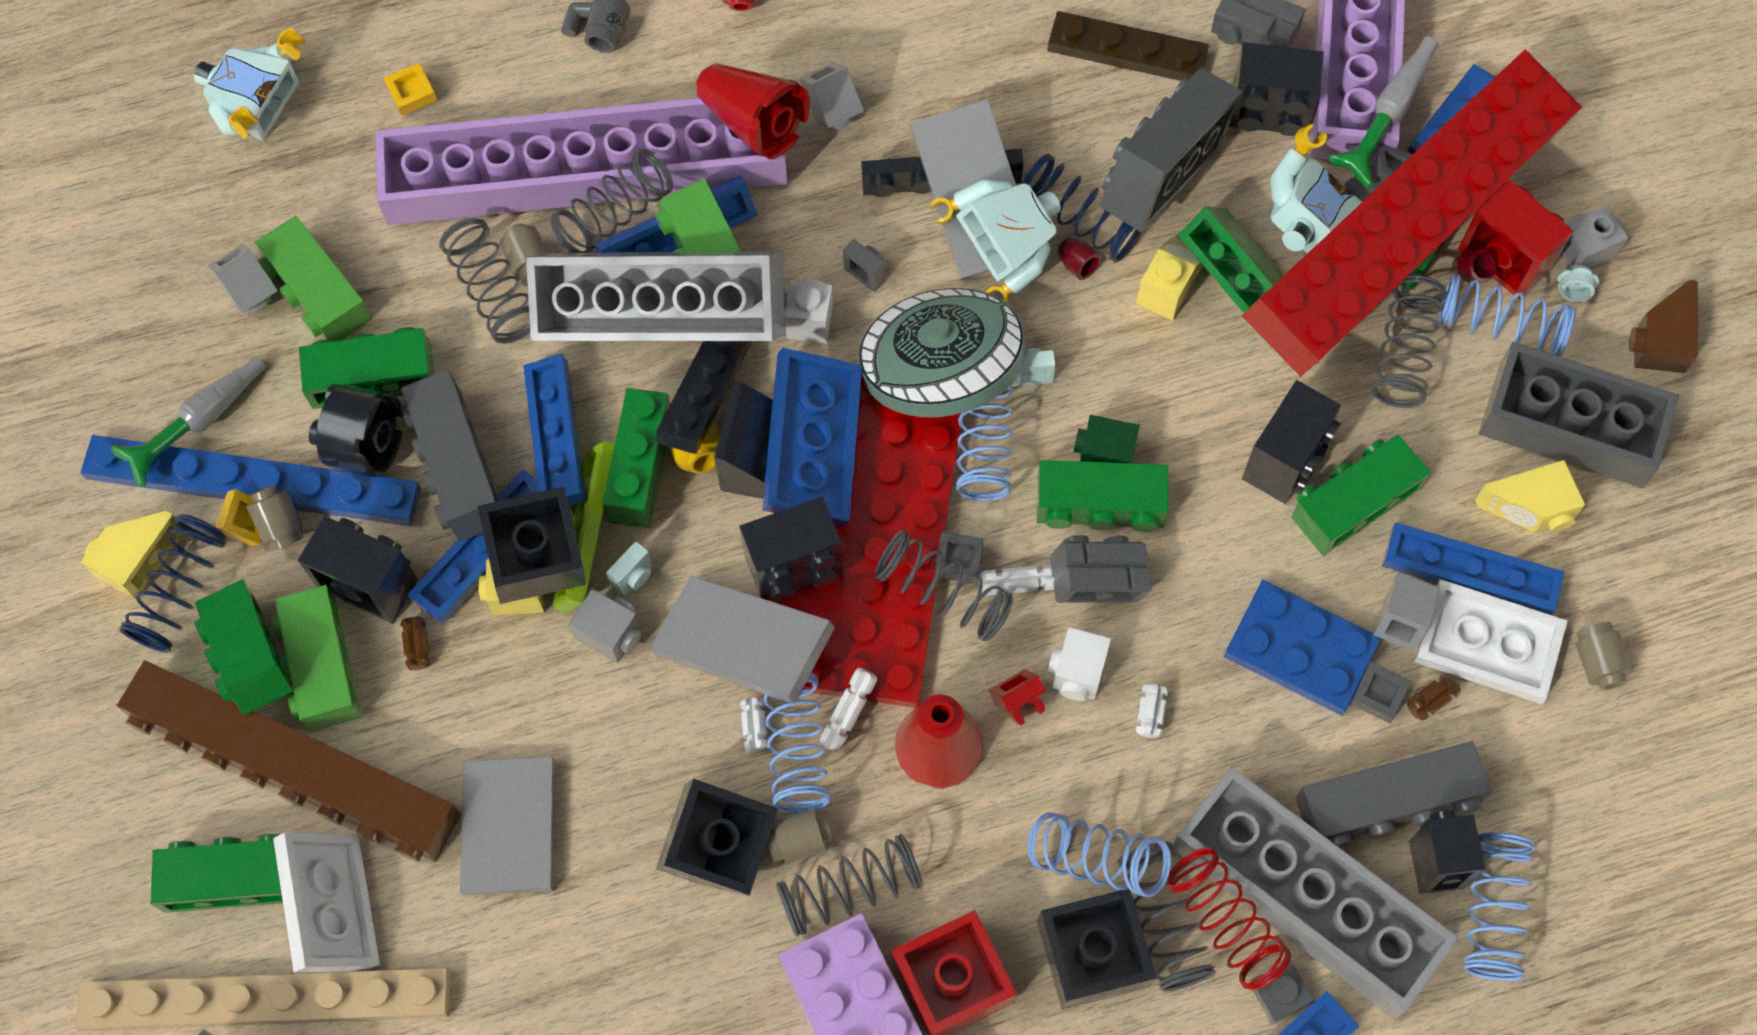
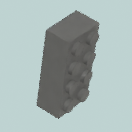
M1202 67L1190 79L1184 77L1176 87L1173 96L1170 99L1164 97L1158 104L1151 118L1144 117L1141 120L1132 138L1124 137L1118 144L1113 154V159L1117 161L1116 165L1109 171L1102 184V189L1106 191L1100 207L1142 232L1218 151L1243 91Z
M1512 341L1500 362L1479 435L1558 461L1565 460L1567 464L1644 488L1659 469L1679 395Z

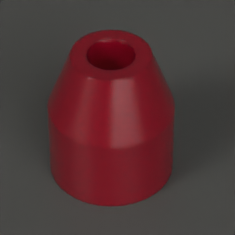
M1071 237L1063 240L1057 250L1064 267L1079 280H1085L1097 270L1102 260L1101 255L1088 243Z
M1486 249L1466 250L1452 262L1453 273H1456L1457 276L1460 275L1462 280L1469 283L1474 280L1487 282L1493 278L1497 269L1495 256Z

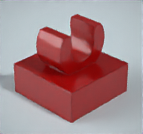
M1026 669L988 690L995 705L1008 712L1009 717L1019 725L1025 723L1021 715V708L1025 703L1030 702L1034 711L1039 714L1045 712L1044 703L1037 696L1046 692V689L1040 677Z

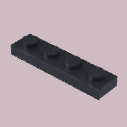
M1022 149L1005 150L1015 183H1022L1024 164ZM920 157L861 161L863 195L886 197L893 193L915 192L918 194L931 192Z
M752 341L702 342L656 431V443L697 455Z

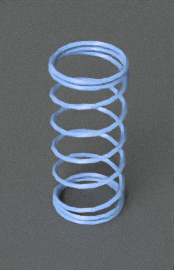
M1456 273L1451 276L1446 288V298L1442 302L1444 309L1438 314L1437 322L1439 325L1442 324L1444 326L1448 322L1449 328L1453 326L1469 291L1476 284V300L1470 328L1471 334L1475 332L1489 300L1495 291L1498 290L1499 298L1492 334L1493 340L1497 338L1514 301L1520 296V316L1514 342H1520L1534 310L1543 302L1542 324L1536 349L1541 350L1552 323L1558 313L1565 308L1558 322L1551 346V354L1559 357L1563 354L1574 325L1575 307L1571 308L1570 305L1567 306L1566 304L1559 306L1546 326L1547 303L1544 298H1540L1534 303L1523 322L1525 297L1522 292H1518L1512 297L1500 319L1503 293L1500 286H1496L1490 291L1478 313L1481 292L1478 280H1474L1469 284L1456 308L1461 276H1457Z
M1009 386L1007 388L1009 390L1008 393L1000 394L996 398L1009 396L1013 392L1012 388ZM984 404L962 413L958 419L959 426L965 431L957 440L958 446L965 453L958 458L957 465L965 474L957 480L956 490L960 495L971 500L992 501L1004 498L1011 492V484L1006 480L1011 476V472L998 467H984L967 471L962 467L961 461L968 454L980 459L1002 460L1008 458L1012 453L1009 449L1000 446H983L967 450L962 445V439L968 433L984 439H1003L1010 436L1012 431L1006 426L982 425L967 429L963 425L962 419L967 413L982 418L999 419L1008 417L1013 412L1006 405ZM1002 408L1008 410V413L988 415L975 412L974 410ZM981 429H1002L1008 431V433L1004 435L992 436L979 434L973 431ZM982 450H1001L1007 452L1008 454L1002 456H985L973 452ZM984 471H999L1004 472L1007 475L1000 477L991 474L974 473ZM973 482H992L1003 485L1006 489L993 493H977L965 490L961 486Z
M812 672L806 682L813 683L814 687L811 690H801L797 698L813 693L819 686L818 677ZM765 694L763 698L764 704L772 710L765 719L766 726L774 732L767 743L768 748L776 754L769 766L770 770L779 777L771 787L772 793L775 795L772 798L773 807L778 808L781 812L793 814L812 808L815 811L819 810L831 801L830 792L824 787L796 785L777 792L776 785L782 779L795 782L819 780L824 778L828 771L822 767H803L782 775L774 769V763L779 757L799 760L816 758L825 753V748L817 744H805L778 752L772 747V740L778 734L794 738L814 736L823 730V726L816 722H799L776 730L770 725V718L774 713L788 716L809 715L817 712L821 708V704L814 700H796L794 704L788 702L773 708L768 703V696H772ZM797 704H814L817 706L815 709L802 712L781 710ZM801 726L819 727L818 730L810 733L796 734L784 732ZM800 749H821L820 752L811 755L787 754ZM805 771L823 772V774L815 777H790V775ZM801 793L824 795L822 798L812 800L786 798L787 796ZM781 799L786 802L805 805H786L779 803L778 801Z
M1051 812L1041 815L1033 824L1029 833L1027 844L1028 856L1032 865L1037 869L1046 871L1051 869L1056 874H1070L1079 880L1089 878V880L1097 885L1109 883L1116 890H1126L1129 888L1134 894L1143 897L1156 895L1165 885L1169 876L1171 866L1170 851L1167 843L1161 838H1146L1144 834H1136L1129 840L1127 833L1123 829H1116L1109 835L1108 829L1103 824H1097L1089 830V826L1084 820L1078 819L1070 825L1065 815ZM1053 818L1048 824L1043 837V852L1047 865H1041L1035 856L1036 835L1043 822ZM1057 820L1061 827V842L1056 857L1050 862L1046 850L1047 837L1051 826ZM1083 824L1087 835L1082 847V856L1079 862L1073 868H1070L1067 863L1066 851L1071 840V830L1075 825ZM1102 829L1106 834L1102 860L1098 867L1090 873L1086 864L1090 836L1094 830ZM1121 833L1126 840L1122 865L1118 872L1112 878H1109L1106 869V859L1110 848V841L1115 834ZM1142 838L1143 841L1135 850L1131 860L1130 883L1126 873L1129 849L1135 839ZM1157 842L1163 851L1162 872L1158 882L1151 889L1143 891L1138 881L1147 868L1150 855L1149 845ZM1146 849V858L1143 864V868L1138 875L1137 872L1139 861L1143 854V851ZM1062 858L1067 870L1055 868ZM1082 862L1084 871L1087 874L1085 876L1077 875L1073 872ZM1101 867H1103L1105 881L1097 880L1093 877ZM1122 871L1127 884L1125 886L1116 885L1112 882Z
M1485 832L1478 835L1481 850L1489 853L1484 854L1483 859L1500 857L1519 862L1534 860L1530 854L1535 851V844L1527 837L1506 832ZM1483 841H1506L1526 847H1502ZM1483 871L1481 875L1488 878L1475 881L1470 888L1474 895L1486 902L1472 906L1468 913L1472 919L1484 926L1470 930L1466 937L1471 944L1484 951L1474 952L1466 956L1463 968L1467 973L1480 978L1498 981L1521 980L1525 977L1523 974L1525 970L1516 963L1498 959L1472 957L1496 954L1522 959L1526 957L1523 952L1495 950L1471 939V935L1485 930H1499L1515 934H1526L1529 931L1519 926L1494 925L1477 918L1473 911L1479 907L1491 905L1518 910H1527L1530 906L1523 902L1496 901L1479 894L1475 887L1478 884L1490 881H1499L1519 886H1528L1532 882L1526 878L1494 876ZM1477 967L1496 968L1510 972L1491 971Z

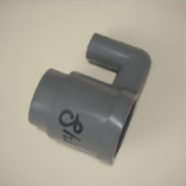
M625 0L573 2L568 6L561 32L568 37H574L580 19L588 18L585 26V43L596 51L612 52L615 49L616 43L621 39L631 8Z

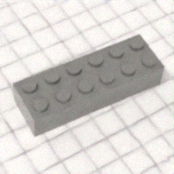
M783 251L542 253L526 257L531 341H774L786 335Z
M1233 767L1229 768L1180 831L1172 846L1175 848L1174 851L1182 857L1201 848H1213L1219 855V862H1224L1228 867L1227 879L1238 881L1242 885L1241 898L1252 900L1256 904V914L1266 919L1271 926L1394 1020L1407 1011L1459 939V937ZM1212 855L1200 857L1191 862V864L1195 866L1211 861ZM1217 865L1209 878L1214 882L1223 880L1224 869ZM1206 866L1198 868V870L1203 871ZM1225 883L1223 889L1237 899L1239 895L1238 888L1235 884ZM1241 902L1250 910H1252V907L1249 903Z

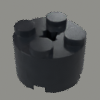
M331 384L326 391L325 403L319 420H314L310 426L309 442L312 445H316L318 456L324 465L370 477H377V471L386 472L390 468L401 444L403 431L396 430V417L403 418L400 408L402 406L401 402L392 394L348 384Z

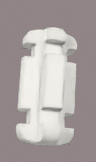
M1148 684L1142 687V693L1146 695L1140 699L1137 721L1141 723V726H1136V733L1142 737L1153 739L1160 737L1162 734V729H1158V726L1164 723L1167 701L1163 699V696L1168 695V690L1166 687L1158 684Z
M757 697L743 699L740 707L744 711L741 713L744 740H747L744 742V748L746 752L765 751L768 748L767 740L764 739L767 737L765 711L761 710L764 708V701L762 698Z

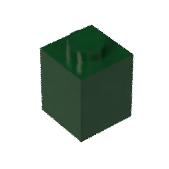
M1090 415L1087 429L1078 428L1073 453L1081 454L1080 461L1132 463L1140 425Z

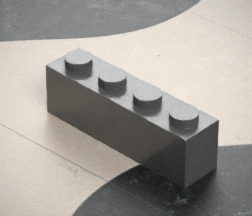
M446 369L402 387L406 404L400 408L407 426L410 430L415 428L418 436L411 439L420 462L426 461L429 470L423 472L425 483L432 496L438 495L440 504L434 506L437 518L444 530L451 528L461 542L483 532L477 506L497 502L500 499L462 392L450 371Z
M1470 741L1303 786L1295 799L1303 821L1341 849L1353 844V837L1369 833L1371 839L1382 838L1396 832L1395 826L1412 822L1414 828L1420 827L1430 819L1431 814L1436 812L1457 810L1459 816L1475 812L1482 808L1480 803L1483 802L1492 790L1474 742Z

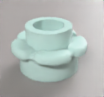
M1583 265L1571 266L1560 272L1557 277L1561 296L1570 302L1589 300L1593 297L1595 288L1599 285L1598 275L1592 274L1591 269Z

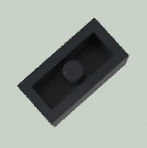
M1457 810L1433 813L1430 815V819L1421 825L1417 833L1409 840L1419 894L1464 889L1485 870L1474 814L1459 816Z

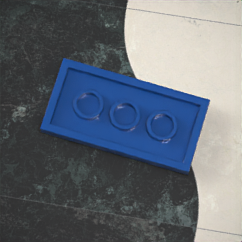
M784 347L778 352L762 511L776 513L823 496L834 525L844 527L849 523L862 365Z

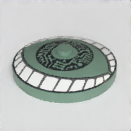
M937 289L908 297L878 316L862 338L858 354L859 365H862V377L868 391L884 406L911 416L944 417L980 407L1004 392L1022 369L1026 357V341L1023 326L1018 315L1001 299L973 289Z

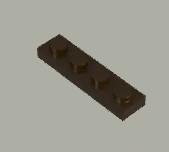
M1057 11L1047 51L1181 81L1184 77L1190 79L1201 67L1204 68L1210 44Z

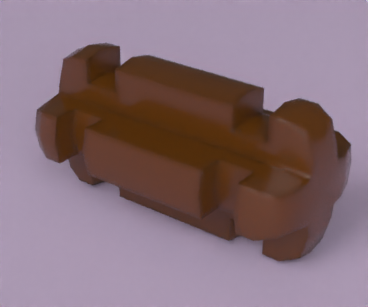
M419 616L405 618L400 623L404 630L402 632L404 655L407 658L405 664L412 671L426 669L431 664L427 657L430 653L427 632H425L424 628L426 623Z
M1442 674L1439 676L1440 682L1437 683L1434 680L1416 693V700L1411 697L1407 701V706L1416 719L1426 720L1429 717L1428 712L1433 715L1452 700V694L1455 697L1460 694L1461 689L1452 676Z

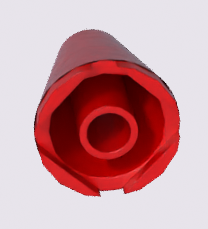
M714 63L703 69L697 78L698 98L756 155L775 160L786 154L797 142L800 136L794 132L800 121L806 124L810 111L808 90L798 82L719 63Z
M938 694L927 698L905 716L896 733L895 751L900 767L910 779L917 783L920 782L933 786V788L944 789L959 785L974 773L982 756L983 738L975 719L954 698Z

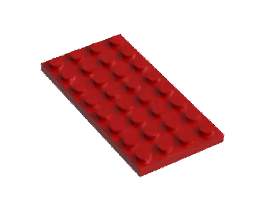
M862 374L850 520L844 527L835 526L841 541L843 574L837 575V579L828 585L814 587L812 584L796 590V594L792 597L774 603L829 620L835 627L811 671L818 677L819 686L813 693L842 697L845 689H850L851 685L849 682L856 669L863 668L877 676V682L872 692L865 696L867 701L916 708L920 700L937 584L928 601L924 605H921L920 601L926 589L935 578L938 554H934L921 565L909 588L904 593H901L900 590L915 566L919 553L918 542L911 544L907 548L897 568L885 581L881 582L879 579H876L875 570L890 541L902 530H906V533L909 532L910 541L921 539L923 543L922 558L930 552L939 549L941 532H945L958 449L957 440L961 429L958 419L962 413L944 417H918L899 413L884 406L871 395L863 381ZM899 545L896 547V549H895L894 552L892 553V555H891V557H890V559H889L887 565L889 564V562H890L891 559L893 558V556H894L895 552L897 551ZM806 682L802 690H811L814 687L813 683Z

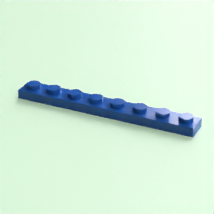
M92 435L80 473L87 480L140 487L133 477L130 463L117 458L112 453L111 446H140L146 442ZM169 446L153 460L147 474L145 488L225 499L227 491L237 489L251 496L252 493L275 484L277 491L287 489L296 510L410 527L412 526L421 490L417 481L382 476L370 477L354 472Z

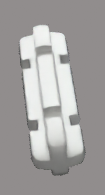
M1051 564L1042 565L1043 569H1037L1036 566L1004 568L1001 573H996L995 569L982 570L979 572L983 580L982 592L994 585L1000 586L1003 591H1008L1009 593L1038 591V587H1044V590H1054ZM993 589L989 591L985 596L998 595V590Z
M858 668L854 672L849 682L851 685L850 689H845L830 718L831 725L826 726L820 737V743L826 748L838 752L843 747L848 737L846 732L852 730L867 701L866 694L872 692L877 682V676L863 668Z

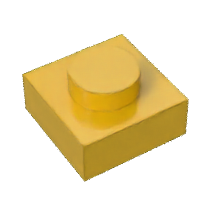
M420 63L383 77L401 116L437 101L435 92Z
M237 489L227 491L216 528L220 529L227 536L251 547L260 545L261 538L246 505L253 502L252 497Z

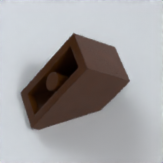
M1687 281L1648 311L1638 327L1632 328L1629 336V351L1634 352V368L1685 373L1698 356V281Z

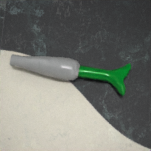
M1426 36L1417 51L1400 68L1380 94L1375 105L1377 116L1359 146L1349 152L1329 156V161L1336 166L1350 168L1357 180L1367 188L1373 187L1370 173L1372 154L1389 126L1400 122L1407 114L1422 83L1430 59L1439 45L1437 40L1430 36Z
M255 356L243 367L218 379L183 402L178 410V418L147 443L140 446L112 445V453L117 458L130 463L136 483L140 487L145 488L147 474L153 460L188 431H202L217 420L252 380L266 370V365L259 357Z

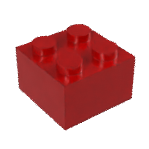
M1508 179L1476 210L1458 250L1461 253L1466 250L1475 249L1491 251L1497 262V269L1493 279L1511 294L1515 295L1518 292H1522L1525 297L1552 270L1574 230L1567 226L1561 216L1551 213L1537 202L1527 189L1517 186Z
M975 910L891 950L892 962L927 1035H951L1015 1003L1017 993Z

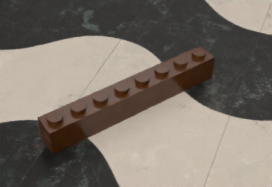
M146 660L143 661L116 705L128 716L125 723L146 735H150L154 729L166 735L163 740L165 743L185 753L192 747L204 753L201 758L203 761L220 770L225 771L228 765L242 771L239 777L258 788L264 789L267 783L281 789L278 796L296 806L302 807L305 801L319 807L317 811L319 816L334 824L341 825L343 820H347L358 826L356 833L377 844H380L381 840L385 838L397 844L396 852L415 862H419L422 856L436 862L461 816L452 803L260 713L252 711L243 715L234 701L226 703L221 695Z

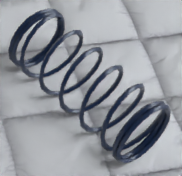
M1051 154L1041 156L1029 169L1021 183L1029 185L1038 170L1048 161L1042 175L1031 188L1037 194L1036 197L1047 192L1064 170V163H1061L1053 171L1055 157L1051 156ZM1079 175L1072 181L1059 202L1061 209L1057 214L1058 224L1061 226L1067 225L1076 220L1074 230L1078 238L1087 236L1094 231L1092 237L1093 248L1099 250L1111 244L1109 260L1117 263L1132 250L1142 232L1135 229L1126 245L1119 251L1128 235L1134 229V227L1123 221L1117 233L1109 241L1101 246H1096L1095 241L1098 230L1110 215L1109 212L1104 210L1096 225L1084 234L1078 233L1081 216L1098 195V187L1092 190L1080 211L1073 218L1066 222L1061 221L1060 216L1064 203L1074 193L1082 180V176ZM1046 183L1044 189H1043L1040 193H1038V191H1039V190L1043 187V185Z
M183 514L177 516L175 520L177 527L180 529L168 532L169 540L179 551L169 549L161 550L157 553L161 564L170 572L153 570L146 574L149 583L160 593L141 591L135 594L137 602L150 614L129 612L125 615L126 621L122 622L119 627L120 632L131 640L164 653L171 652V648H173L172 642L149 628L132 623L129 620V616L154 619L178 630H182L183 627L167 620L143 603L140 596H157L174 601L188 609L194 608L193 605L175 598L160 588L151 579V575L161 574L175 577L199 589L204 588V586L171 568L162 559L161 555L164 553L177 554L191 558L208 568H215L213 563L192 555L182 548L172 538V534H188L197 540L219 548H224L228 541L227 535L220 529L201 519ZM188 524L193 525V526H195V527H198V528H200V529H202V530H204V531H206V532L212 534V535L215 536V537H212V536H209V535H207V534H205V533H202V532H200V531L194 529L193 527L189 526Z

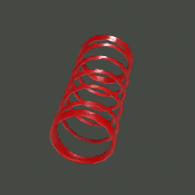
M1201 848L1191 852L1178 861L1170 870L1166 885L1172 893L1190 890L1206 880L1213 873L1217 865H1220L1224 869L1223 880L1210 883L1199 889L1188 899L1185 910L1193 912L1203 908L1220 893L1225 883L1235 884L1239 893L1237 899L1223 902L1211 909L1201 919L1199 929L1206 931L1219 926L1235 911L1240 902L1249 903L1253 911L1252 917L1241 919L1227 926L1214 939L1213 947L1214 949H1225L1240 940L1255 920L1263 922L1267 930L1266 936H1259L1240 945L1229 956L1227 966L1229 968L1243 966L1239 974V982L1245 989L1256 990L1273 983L1287 970L1292 959V953L1279 937L1270 935V923L1266 919L1255 917L1257 913L1256 904L1252 900L1241 898L1242 885L1238 881L1227 879L1228 867L1224 862H1219V855L1213 848ZM1212 855L1211 861L1197 864L1176 878L1182 869L1200 857ZM1206 866L1194 878L1185 883L1178 884L1189 873ZM1219 885L1217 890L1207 900L1193 908H1189V905L1197 896ZM1234 903L1232 908L1217 922L1207 927L1203 926V923L1213 913ZM1249 921L1246 927L1234 939L1221 946L1217 945V942L1225 933ZM1268 939L1276 940L1280 944L1263 949ZM1263 940L1261 945L1249 957L1237 964H1231V960L1243 948ZM1280 952L1274 965L1263 976L1253 982H1245L1248 972L1255 964L1273 953ZM1284 952H1285V957H1284L1282 963L1279 965V963H1280L1281 960H1282L1283 954H1284Z

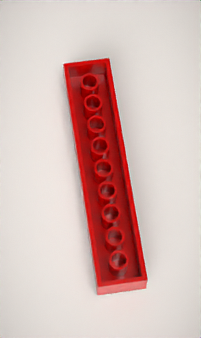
M1524 49L1261 296L1242 317L1301 377L1390 294L1560 130L1582 106Z

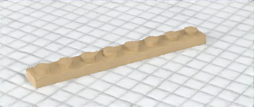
M447 968L79 982L75 1029L79 1031H107L448 1017L450 971Z

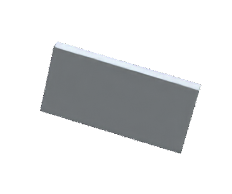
M988 98L910 123V129L934 200L940 197L951 200L954 198V193L983 179L1008 181L1014 187L1016 186ZM942 204L937 207L940 218L947 216L949 212L947 205ZM958 209L955 211L953 220L942 226L960 280L990 270L956 217L961 212Z
M690 576L650 649L659 657L794 704L835 627L829 620Z

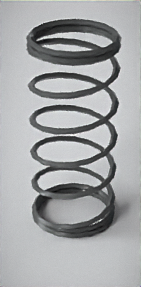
M639 148L632 156L634 168L626 163L621 162L618 164V173L626 187L633 194L645 200L644 207L640 210H632L630 197L616 178L606 174L602 176L603 187L610 199L623 210L630 212L628 219L624 222H617L615 210L602 191L596 187L589 186L587 188V198L593 209L603 219L614 224L613 230L610 233L602 234L596 214L581 199L574 198L571 200L573 213L567 210L555 212L552 215L551 224L553 232L561 245L570 253H590L592 249L596 248L595 244L601 242L602 237H611L615 234L617 225H627L631 222L633 214H642L647 210L648 202H658L663 196L669 194L673 189V180L669 169L660 157L648 149ZM639 154L644 156L655 169L661 183V189L655 186L643 172L638 159ZM622 166L627 167L637 177L645 197L635 191L627 182L621 171ZM659 169L666 180L667 190H664V182ZM610 178L619 186L627 199L629 209L611 194L605 179ZM646 187L659 196L649 199ZM591 190H595L607 202L614 221L605 216L596 207L590 196ZM576 201L584 205L591 213L599 233L591 229L580 218L574 206ZM559 215L569 218L576 224L585 239L586 245L579 243L566 232L560 222ZM589 231L599 236L598 241L594 245H592ZM563 234H564L570 241H572L573 243H575L576 245H578V246H580V247L586 248V250H585V251H580V250L576 249L574 246H572V245L567 241V239L563 236Z
M467 218L450 226L443 233L439 241V247L447 255V261L450 265L457 267V278L461 283L467 284V295L469 298L477 301L478 314L488 319L486 322L487 330L491 333L492 339L497 343L506 344L524 338L530 334V323L519 330L509 333H497V331L509 319L522 313H529V306H526L529 301L527 293H517L507 297L495 306L489 316L485 315L480 309L481 302L496 301L513 292L519 284L520 279L517 276H506L493 282L484 290L479 299L471 294V285H482L498 279L508 270L510 262L507 259L490 261L498 253L500 245L497 242L481 244L487 238L490 228L483 219ZM480 224L463 231L450 244L449 249L445 248L447 239L454 232L468 225ZM483 228L480 236L473 242L459 249H452L456 242L465 234L475 229ZM489 245L496 247L493 254L485 260L471 265H462L471 254L482 247ZM467 253L459 265L451 260V256ZM499 262L506 264L505 268L496 276L484 281L472 282L481 271L492 264ZM485 264L473 274L469 282L461 277V268L469 269ZM509 279L516 281L515 285L507 292L497 297L482 299L495 285ZM520 296L526 298L521 306L503 315L493 316L503 304L511 299ZM498 319L497 321H495L494 325L491 328L490 320Z
M1408 275L1400 284L1407 282L1429 284L1441 291V297L1436 299L1427 295H1404L1398 290V286L1392 291L1396 299L1388 308L1392 319L1386 323L1384 328L1388 339L1380 347L1384 359L1378 362L1376 367L1380 379L1374 382L1371 390L1375 398L1389 406L1412 408L1423 404L1426 400V389L1429 385L1424 379L1410 374L1383 376L1380 370L1381 365L1386 360L1393 366L1410 372H1426L1433 367L1431 362L1424 357L1414 354H1394L1387 357L1384 350L1386 344L1390 341L1402 349L1417 353H1428L1437 347L1433 340L1425 336L1400 334L1391 337L1388 331L1390 324L1393 322L1404 329L1417 333H1433L1439 330V323L1428 316L1418 314L1393 316L1392 309L1397 302L1411 311L1422 314H1436L1444 309L1442 302L1446 298V288L1439 281L1423 275ZM1407 304L1418 307H1431L1439 304L1440 308L1438 310L1426 311L1416 309ZM1402 318H1420L1433 322L1436 327L1432 330L1415 329L1404 325L1398 320ZM1419 338L1431 343L1432 347L1429 349L1410 348L1398 343L1394 339ZM1401 357L1415 358L1426 362L1429 366L1424 369L1408 368L1390 359ZM1405 378H1411V379H1414V380H1418V381L1422 382L1425 386L1422 387L1420 384H1418V383H1416V382H1414V381H1412V380H1410V379H1405ZM1388 384L1402 391L1419 392L1422 397L1411 401L1396 400L1382 395L1378 392L1377 387Z
M906 530L899 531L890 541L875 570L876 579H879L881 582L885 581L897 568L907 548L911 544L918 542V557L913 570L901 587V593L906 592L921 565L934 554H938L939 565L935 578L923 594L920 604L924 605L928 601L943 574L953 566H958L959 577L956 587L943 605L940 616L942 617L947 614L958 591L970 579L978 578L979 588L976 599L964 614L960 622V628H964L969 623L979 601L989 591L997 589L999 594L984 613L977 632L978 638L982 639V641H989L993 638L1010 613L1013 605L1012 593L1008 591L1002 592L1001 587L998 585L991 586L982 592L983 580L980 574H972L962 581L963 567L960 562L951 563L942 570L943 555L940 550L932 551L922 558L923 543L921 539L910 541L909 532L906 533ZM899 545V547H898L897 551L895 552L893 558L891 559V561H890L889 564L887 565V563H888V561H889V559H890L892 553L894 552V550L896 549V547ZM1005 600L1004 605H1003V607H1002V610H1001V612H1000V614H999V611H1000V609H1001V604H1002V602Z
M900 833L899 836H895V842L888 838L885 842V855L891 881L875 854L870 849L864 847L862 861L868 890L852 863L847 858L841 857L839 861L840 874L847 904L829 872L819 865L817 868V881L824 913L805 880L796 874L794 877V889L801 917L800 921L785 881L777 882L776 887L795 936L799 938V935L803 936V934L806 935L807 924L798 880L809 895L823 922L826 925L830 924L821 871L830 882L846 913L849 916L853 915L845 877L844 862L852 871L870 905L875 907L876 900L869 875L866 852L875 862L893 896L898 898L899 892L890 859L889 843L900 856L912 887L915 890H918V888L922 889L921 874L905 836Z
M1167 841L1170 857H1173L1176 854L1174 852L1175 848L1172 847V843ZM1158 843L1149 845L1150 855L1147 866L1163 860V851ZM1136 849L1129 851L1126 869H1130L1131 860ZM1146 849L1143 851L1142 856L1146 855ZM1123 855L1118 859L1119 867L1122 865ZM1146 856L1140 858L1138 871L1143 868ZM1158 881L1139 883L1140 888L1150 887L1148 889H1151ZM1138 895L1134 899L1137 910H1159L1141 923L1143 932L1146 934L1169 933L1149 947L1150 956L1155 958L1177 957L1157 971L1156 978L1160 980L1158 984L1160 986L1159 990L1164 992L1173 991L1213 977L1216 973L1214 970L1215 966L1210 964L1186 969L1167 977H1160V974L1172 965L1206 951L1208 947L1202 946L1174 953H1152V950L1162 942L1184 931L1198 927L1200 923L1195 922L1162 930H1146L1144 926L1148 922L1167 911L1185 905L1189 898L1165 905L1142 907L1136 905L1137 901L1143 897Z

